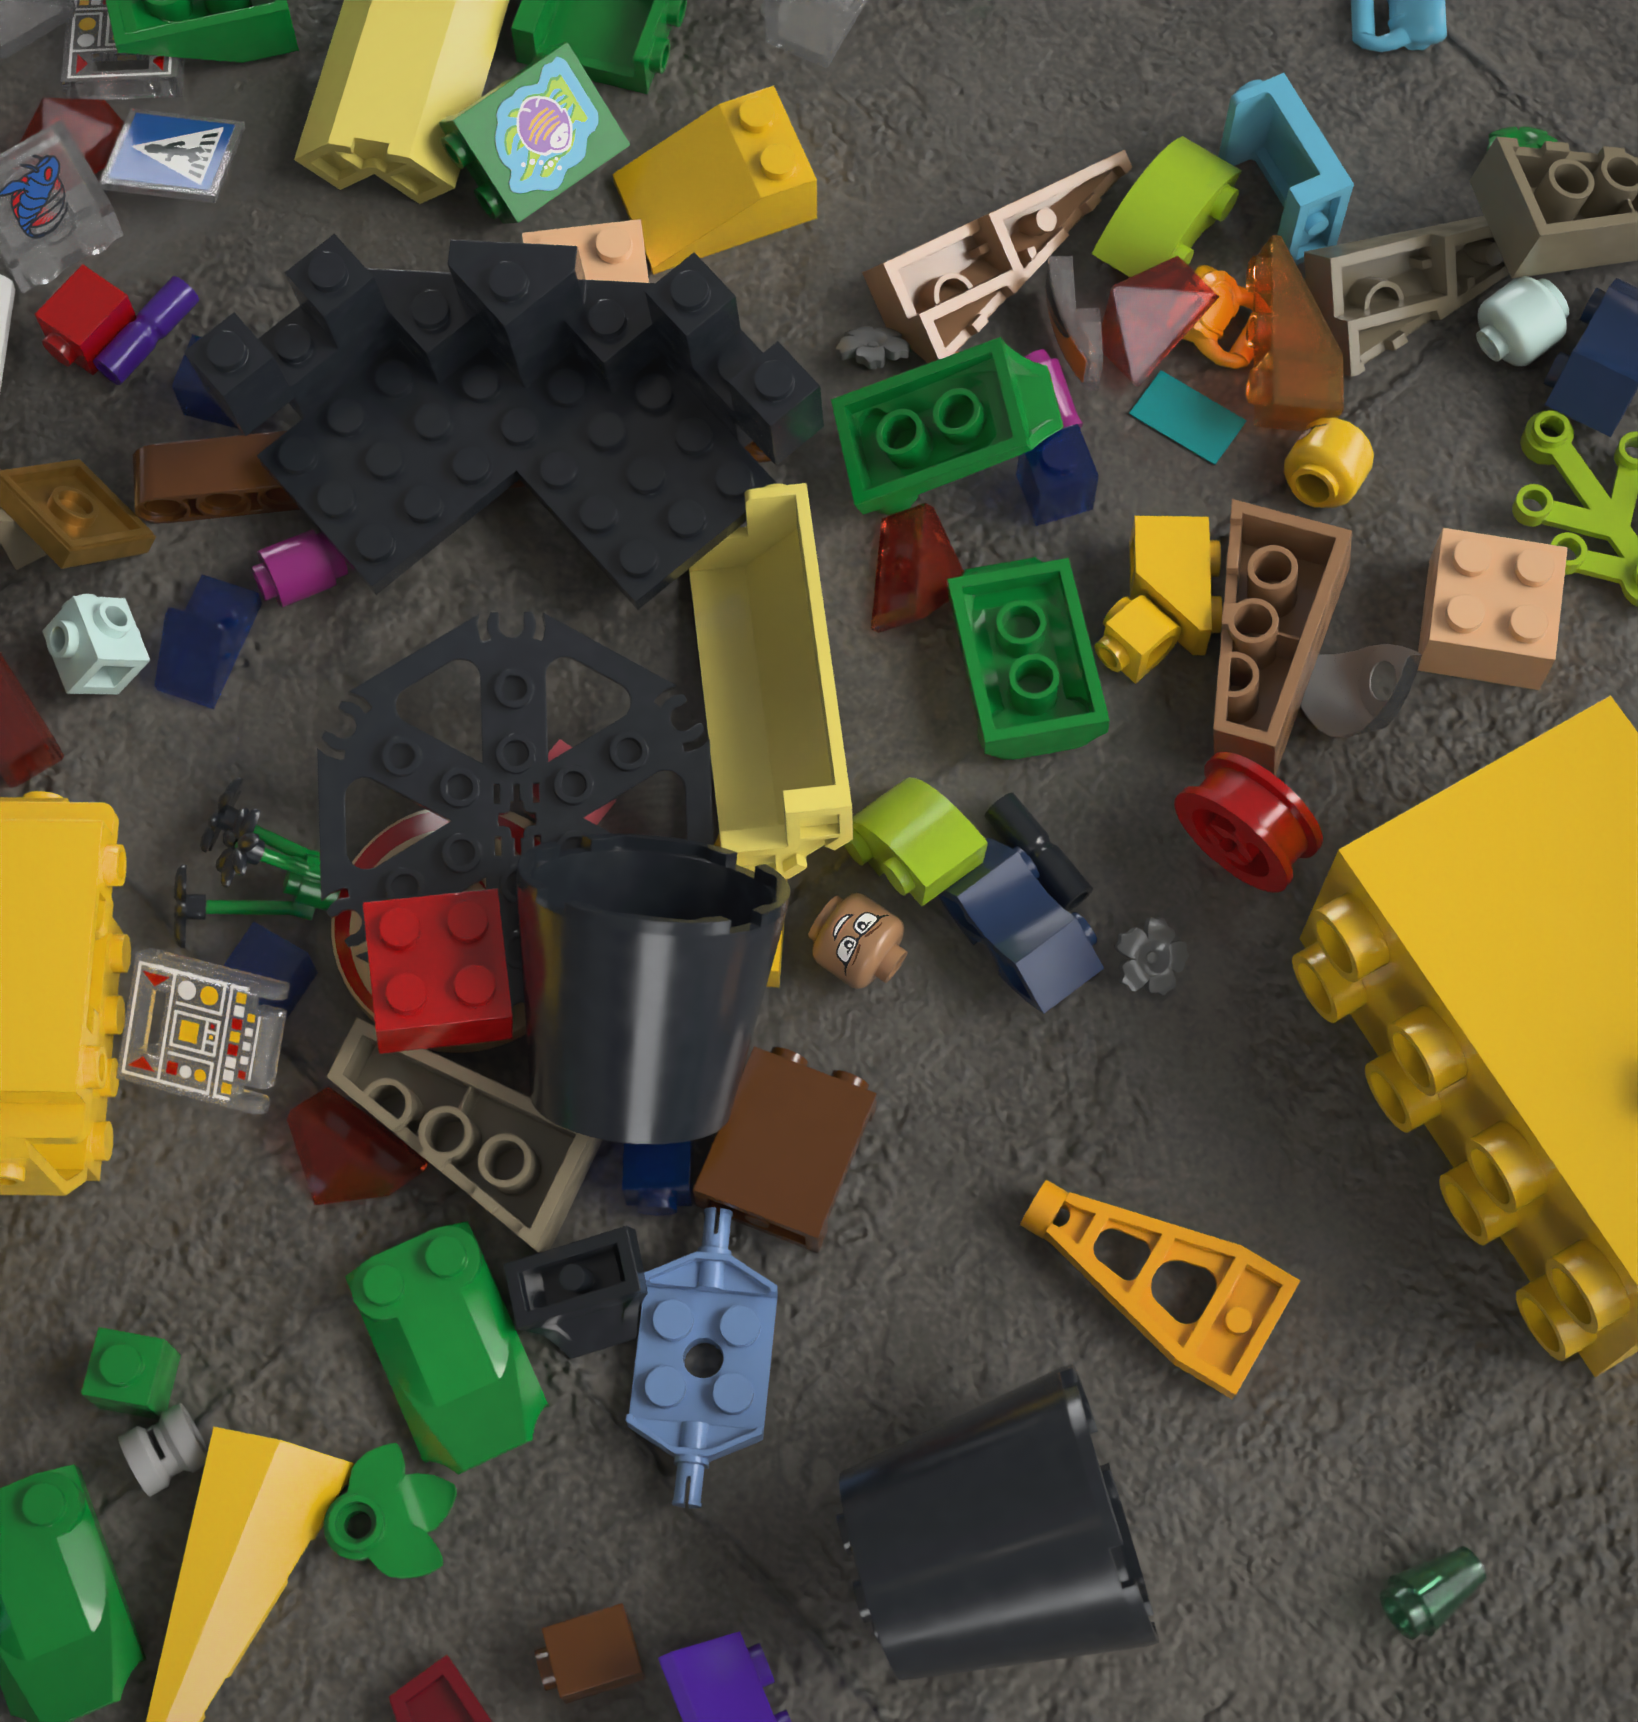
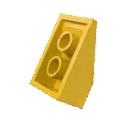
M774 85L716 105L612 174L614 184L629 219H641L645 255L653 275L676 267L694 252L699 258H703L817 219V179Z

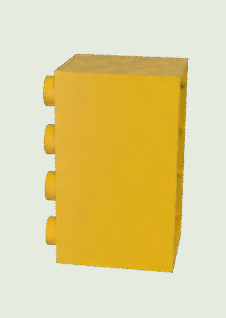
M1610 695L1339 849L1299 938L1305 949L1294 954L1292 957L1293 969L1297 980L1316 1011L1331 1023H1335L1350 1014L1379 1056L1365 1065V1075L1377 1103L1386 1116L1397 1128L1406 1133L1425 1124L1454 1167L1440 1176L1439 1184L1445 1202L1458 1224L1471 1239L1480 1245H1486L1500 1236L1530 1280V1283L1516 1291V1301L1520 1313L1533 1336L1552 1357L1559 1361H1564L1578 1352L1594 1377L1599 1376L1638 1352V732Z

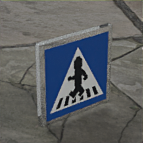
M131 108L100 178V189L216 203L245 131V122Z

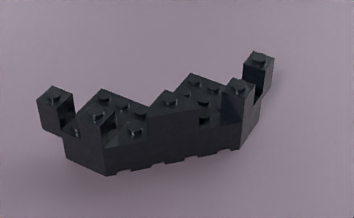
M334 233L285 272L300 305L261 337L257 338L234 312L184 351L207 393L245 436L287 403L299 414L302 420L260 452L257 457L261 465L375 595L520 479L623 595L639 610L746 522L744 493L747 490L763 488L770 484H778L744 448L753 440L775 465H778L824 427L820 385L779 341L764 353L741 330L736 296L695 252L656 283L586 280L578 246L450 239L447 263L450 272L365 268Z

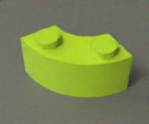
M1184 136L1177 138L1157 155L1134 183L1107 224L1092 255L1150 290L1170 282L1171 279L1177 281L1192 260L1194 250L1191 247L1196 240L1216 220L1222 222L1235 205L1239 196V190L1234 188V185L1242 170Z
M909 777L852 816L853 840L844 845L848 853L859 865L863 866L868 862L879 877L885 874L892 886L901 895L905 896L910 893L921 906H924L982 864L988 842L957 807L940 792L922 780Z

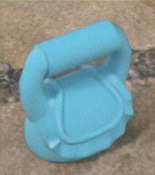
M1351 0L1352 40L1362 49L1377 52L1396 50L1401 47H1406L1409 50H1425L1430 45L1442 42L1447 37L1445 0H1387L1389 4L1390 20L1388 21L1390 32L1381 36H1375L1374 0Z

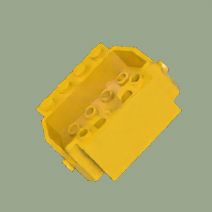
M45 791L28 792L23 795V798L0 797V1195L66 1196L86 1181H100L102 1161H109L113 1150V1128L111 1122L106 1121L108 1097H115L119 1087V1064L116 1058H112L114 1035H121L125 1024V1003L123 997L118 996L120 973H127L130 967L131 943L128 934L122 932L112 917L114 906L112 889L113 886H123L125 882L127 868L126 852L122 844H117L119 818L109 804L103 802H70L68 798Z

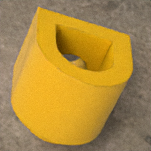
M1140 595L1133 600L1129 597H1124L1106 614L1103 620V625L1105 626L1104 635L1095 643L1094 648L1099 659L1109 669L1115 672L1122 671L1136 684L1172 650L1180 638L1182 627L1145 595Z

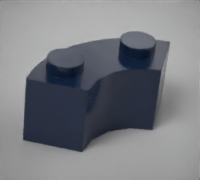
M1618 278L1613 281L1606 292L1599 288L1594 290L1579 319L1588 324V327L1571 355L1562 351L1559 352L1543 383L1553 388L1545 406L1609 437L1613 435L1638 390V288Z
M988 837L986 839L988 845L983 863L940 893L938 897L972 945L981 942L987 946L999 967L998 975L1026 1002L1045 1014L1104 969L1092 947L1097 943V937L1091 926L1077 912L1070 914L1046 892L1037 880L1039 878L1037 867L1024 850L1017 846L1012 849Z

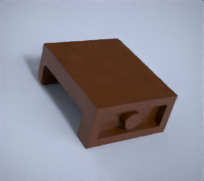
M754 1046L740 1079L730 1119L722 1129L718 1130L694 1186L696 1206L703 1209L716 1207L718 1215H720V1208L733 1211L731 1220L819 1253L828 1231L830 1213L868 1121H872L875 1114L877 1093L868 1090L869 1084L854 1074L833 1070L830 1076L807 1067L808 1061L791 1050L782 1047H772L771 1052Z

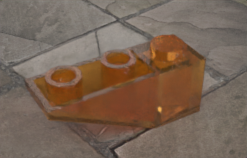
M1272 235L1258 255L1251 257L1246 272V289L1248 292L1253 293V312L1247 323L1246 343L1249 348H1254V368L1251 369L1248 377L1246 396L1248 403L1254 404V427L1303 431L1312 421L1319 418H1338L1344 411L1343 353L1282 236Z

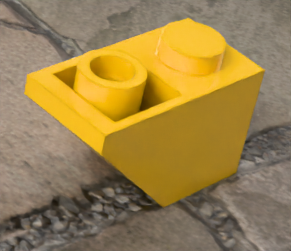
M1134 516L1129 541L1130 599L1133 600L1140 595L1148 597L1182 627V633L1178 642L1192 655H1205L1211 633H1220L1222 627V597L1211 596V577H1219L1221 545L1220 540H1210L1209 517Z

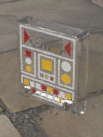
M68 0L61 84L67 102L183 97L185 58L118 53L106 0ZM149 60V69L97 71L95 62Z
M154 948L136 952L116 1078L246 1113L264 1114L268 1112L271 1098L262 1093L246 1090L244 1086L268 1089L275 1085L287 1010L265 1004L258 1006L259 997L270 1000L287 999L290 984L281 980ZM156 991L167 993L159 1043L148 1044Z

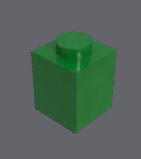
M98 1327L81 1395L99 1409L159 1420L161 1413L168 1409L181 1354L162 1338Z

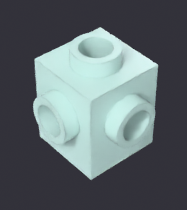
M94 594L73 596L63 604L59 613L42 630L48 651L53 657L67 694H119L150 661L140 631L136 626L125 598L97 597Z

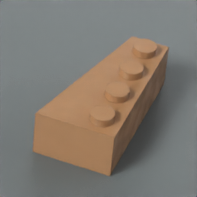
M1232 499L1213 727L1214 754L1217 752H1231L1241 755L1261 765L1276 776L1350 568L1352 530Z

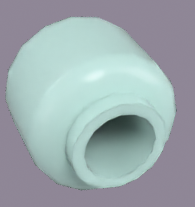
M1529 276L1514 278L1487 298L1478 309V323L1481 330L1476 333L1477 341L1485 354L1492 360L1499 361L1503 359L1514 366H1527L1559 343L1566 334V318L1569 316L1567 301L1559 289L1549 280L1544 278L1536 280Z

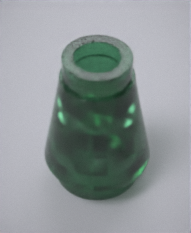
M1459 1546L1452 1552H1447L1390 1576L1388 1587L1380 1592V1602L1392 1625L1403 1636L1411 1640L1416 1639L1421 1634L1431 1637L1477 1587L1486 1581V1573L1477 1556L1467 1547Z

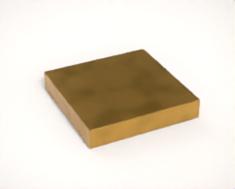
M80 459L0 470V507L61 569L148 553L156 539L153 532Z

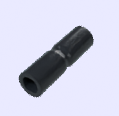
M1013 792L1001 797L986 811L984 817L1006 844L1012 849L1016 846L1020 847L1032 859L1039 872L1038 882L1063 909L1068 912L1071 911L1092 893L1093 887L1057 845L1051 843L1048 833Z

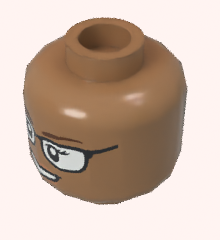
M861 893L851 894L845 899L838 895L834 896L820 912L808 933V938L814 941L812 955L815 962L855 989L869 986L876 978L887 983L898 971L908 951L899 946L904 934V924L900 918Z

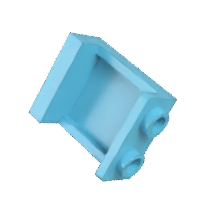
M1285 73L1265 81L1253 80L1246 83L1230 98L1218 157L1233 166L1250 159L1256 161L1282 203L1284 209L1273 254L1285 271L1304 262V251L1337 245L1354 183Z

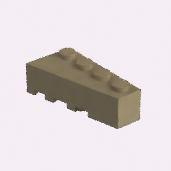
M1495 138L1469 182L1512 279L1522 276H1534L1638 261V157L1625 153V148L1603 146L1599 153L1596 154L1570 151L1569 144L1563 142L1545 141L1541 148L1518 146L1517 138Z
M357 1017L327 1075L328 1079L539 1253L551 1249L603 1139L585 1136L554 1124L535 1109L530 1097L426 1049L379 1054L375 1026Z

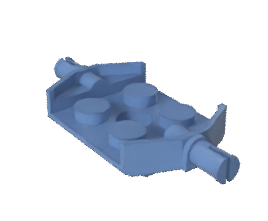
M716 1207L704 1209L705 1219L702 1246L698 1247V1251L644 1273L648 1294L642 1301L630 1410L626 1416V1423L630 1429L674 1457L677 1471L672 1505L685 1508L688 1481H691L688 1500L689 1508H701L704 1468L709 1469V1462L763 1440L778 1287L732 1256L731 1251L728 1250L733 1211L720 1208L718 1233L715 1234ZM701 1343L714 1345L721 1351L724 1357L720 1370L708 1378L695 1377L685 1368L684 1361L687 1353L692 1347Z

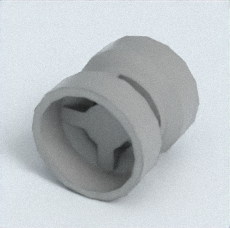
M178 1403L163 1411L159 1422L148 1428L136 1426L118 1436L120 1447L142 1489L150 1497L169 1487L171 1477L183 1470L194 1473L205 1465L208 1449L194 1421L182 1403Z

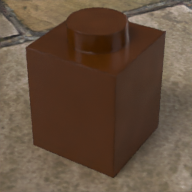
M623 1603L541 1628L546 1646L534 1650L540 1677L545 1691L557 1688L559 1696L565 1704L646 1679L628 1612Z

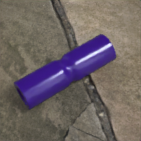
M172 276L138 312L136 319L128 323L94 358L93 363L108 380L116 385H121L155 349L157 341L165 338L199 302L198 295L182 279Z

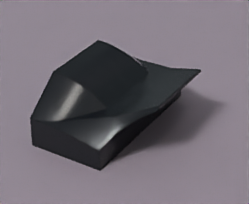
M626 1225L504 1264L517 1329L543 1335L556 1344L570 1359L637 1339L639 1307L648 1291L635 1229Z

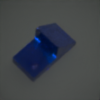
M202 574L185 611L169 607L165 614L155 678L156 689L214 709L262 606L259 593Z

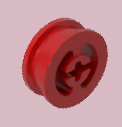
M1215 753L1204 766L1205 779L1199 786L1185 787L1176 796L1174 807L1178 819L1194 842L1210 858L1233 876L1257 889L1272 893L1281 892L1291 883L1293 879L1292 865L1298 858H1310L1321 848L1323 844L1321 828L1312 812L1298 795L1270 771L1254 761L1235 753Z

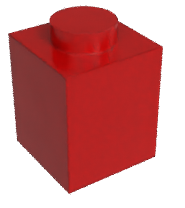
M84 264L35 313L36 319L45 335V339L42 341L45 349L63 365L69 367L74 362L91 375L98 371L93 363L94 358L128 323L134 321L137 317L128 295Z

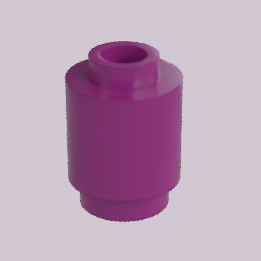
M313 529L258 550L257 554L260 563L251 567L253 577L264 600L268 601L276 598L281 608L337 586L336 579L348 575L345 559L321 532L316 534Z

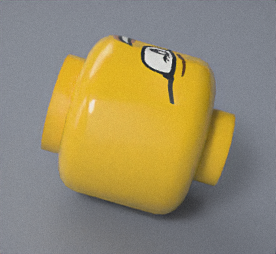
M1319 418L1310 422L1302 431L1285 457L1283 472L1289 487L1300 501L1312 507L1337 508L1347 504L1359 490L1372 469L1374 452L1369 439L1352 423L1339 418Z

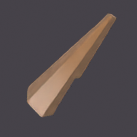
M1123 150L862 272L886 328H892L900 332L902 339L906 340L910 344V348L927 363L955 354L971 336L980 332L989 322L987 319L1008 297L1014 295L1069 236L1068 232L1080 219L1093 211L1102 201L1101 197L1109 188L1132 169L1126 151Z

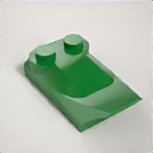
M1001 337L831 399L854 505L863 515L873 511L887 516L900 514L914 504L919 494L1031 451L1043 440L1064 427L1047 365L1033 362L1021 356L1005 344Z
M1036 557L965 569L961 577L947 579L948 594L978 723L977 737L984 749V754L1002 760H1015L1061 752L1085 746L1108 732L1110 719L1069 558L1043 562Z
M468 1221L427 1231L372 1256L345 1276L353 1301L359 1309L424 1463L429 1461L439 1463L459 1475L533 1440L537 1419L543 1408L548 1407L549 1404Z
M74 1464L35 1473L0 1488V1686L11 1716L19 1717L27 1722H71L120 1701L124 1686L131 1672L137 1664L147 1660L81 1469Z

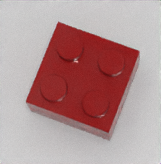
M498 888L363 902L379 1054L512 1039L513 1015Z

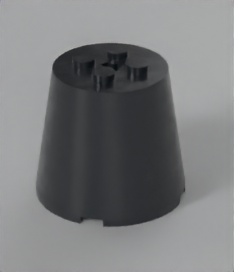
M642 834L582 835L581 848L560 851V844L548 841L526 851L518 861L516 884L530 1095L535 1109L549 1121L570 1131L593 1138L622 1143H680L700 1139L722 1129L730 1119L789 905L790 887L786 879L779 872L766 864L755 866V872L736 865L737 852L726 848L691 840Z
M1074 1364L1060 1367L841 1471L839 1485L843 1513L837 1514V1524L848 1556L853 1555L859 1579L853 1581L855 1599L863 1622H871L876 1639L882 1645L889 1664L899 1680H911L1135 1649L1159 1643V1635L1155 1623L1151 1622L1149 1616L1154 1614L1110 1464L1099 1465L1091 1434L1098 1432Z

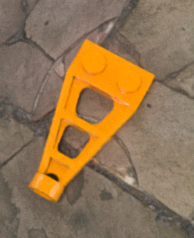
M1047 1179L1039 1189L1020 1223V1226L1052 1244L1172 1364L1230 1399H1233L1301 1281L1242 1245L1067 1192ZM1062 1208L1069 1211L1070 1217L1065 1225L1058 1227L1053 1222ZM1116 1229L1148 1245L1150 1249L1149 1258L1135 1279H1122L1096 1258L1093 1250L1094 1243L1103 1231ZM1182 1261L1204 1268L1215 1278V1292L1200 1318L1194 1323L1183 1324L1176 1321L1153 1297L1151 1290L1152 1278L1157 1269L1166 1262Z

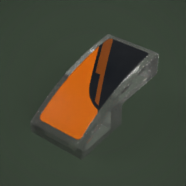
M1049 256L1045 292L1049 318L1057 344L1066 363L1085 390L1098 391L1103 366L1100 308H1076L1073 256Z

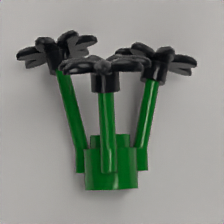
M240 777L234 779L219 797L218 812H215L208 819V827L201 837V850L205 853L212 851L221 830L225 831L223 843L228 848L222 852L215 865L217 871L221 872L222 886L228 888L232 883L235 873L243 876L246 872L247 863L257 865L261 861L287 871L283 884V893L293 895V901L206 900V894H186L187 865L182 864L177 869L174 885V898L177 902L174 907V937L176 944L180 948H185L186 920H205L206 914L292 915L311 921L315 908L327 911L330 905L338 899L340 891L330 894L321 902L320 852L307 849L257 825L261 813L259 809H252L249 812V809L246 807L239 810L234 808L241 794L239 790L244 780ZM265 845H267V846H269V847H272V848H274V849H276V850H278V851H280V852H282V853H279V852H276V851H274V850L265 848Z

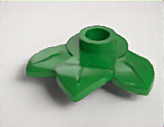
M397 1443L377 1447L365 1453L355 1463L350 1475L348 1492L339 1496L328 1508L323 1526L326 1541L339 1556L352 1561L370 1559L384 1575L390 1578L412 1579L432 1574L443 1566L444 1560L438 1546L429 1536V1533L436 1530L449 1515L457 1497V1488L455 1484L432 1474H405L403 1453ZM364 1514L369 1516L372 1523L369 1533L359 1539L350 1537L347 1530L349 1521L356 1515Z

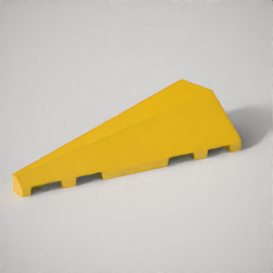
M213 1426L146 1722H203L205 1718L204 1713L224 1680L232 1675L288 1584L287 1578L311 1540H315L322 1529L328 1508L337 1499L344 1486L349 1485L354 1463L283 1440Z

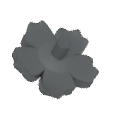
M871 326L849 330L844 333V337L840 339V343L836 347V356H839L841 360L856 357V362L864 364L868 369L882 368L885 364V358L890 360L908 358V353L910 352V344L902 339V334L886 327L874 329Z
M1147 917L1143 930L1133 927L1127 933L1118 934V941L1114 945V949L1121 955L1132 958L1123 960L1118 966L1121 972L1119 983L1124 984L1127 990L1136 991L1144 986L1145 991L1164 996L1168 991L1175 988L1176 979L1173 971H1183L1189 953L1185 941H1173L1175 930L1168 926L1164 918L1158 917L1155 919Z

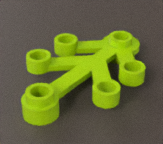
M1554 410L1541 411L1534 414L1528 420L1521 436L1520 444L1523 453L1528 459L1537 464H1554L1584 508L1554 501L1548 489L1538 484H1529L1519 490L1512 505L1513 516L1519 523L1525 526L1534 527L1543 524L1608 541L1619 557L1588 551L1585 541L1579 535L1570 532L1558 534L1553 538L1550 545L1568 547V549L1575 553L1576 559L1566 560L1565 575L1576 572L1619 583L1625 598L1631 604L1638 607V536L1631 528L1638 494V459L1629 456L1625 450L1628 447L1638 449V432L1634 431L1625 434L1615 449L1614 461L1617 465V471L1611 497H1609L1572 445L1574 430L1568 418ZM1541 428L1552 429L1559 436L1549 437L1541 431ZM1527 499L1535 500L1541 505L1542 510L1531 511L1524 506L1523 501Z

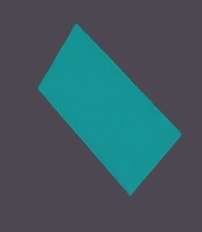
M1160 370L1129 413L1131 416L1216 465L1247 422V420Z

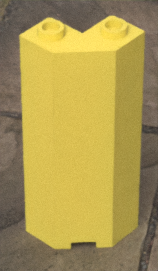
M344 0L294 160L339 190L373 174L419 204L455 189L460 168L450 159L442 145L441 139L446 135L439 122L448 116L458 114L482 97L510 0Z
M807 483L791 485L770 484L763 488L747 490L744 493L747 527L736 529L689 568L721 847L737 852L736 865L755 872V866L766 864L779 872L785 879H790L807 868L806 856L825 845L827 848L837 850L853 840L852 802Z

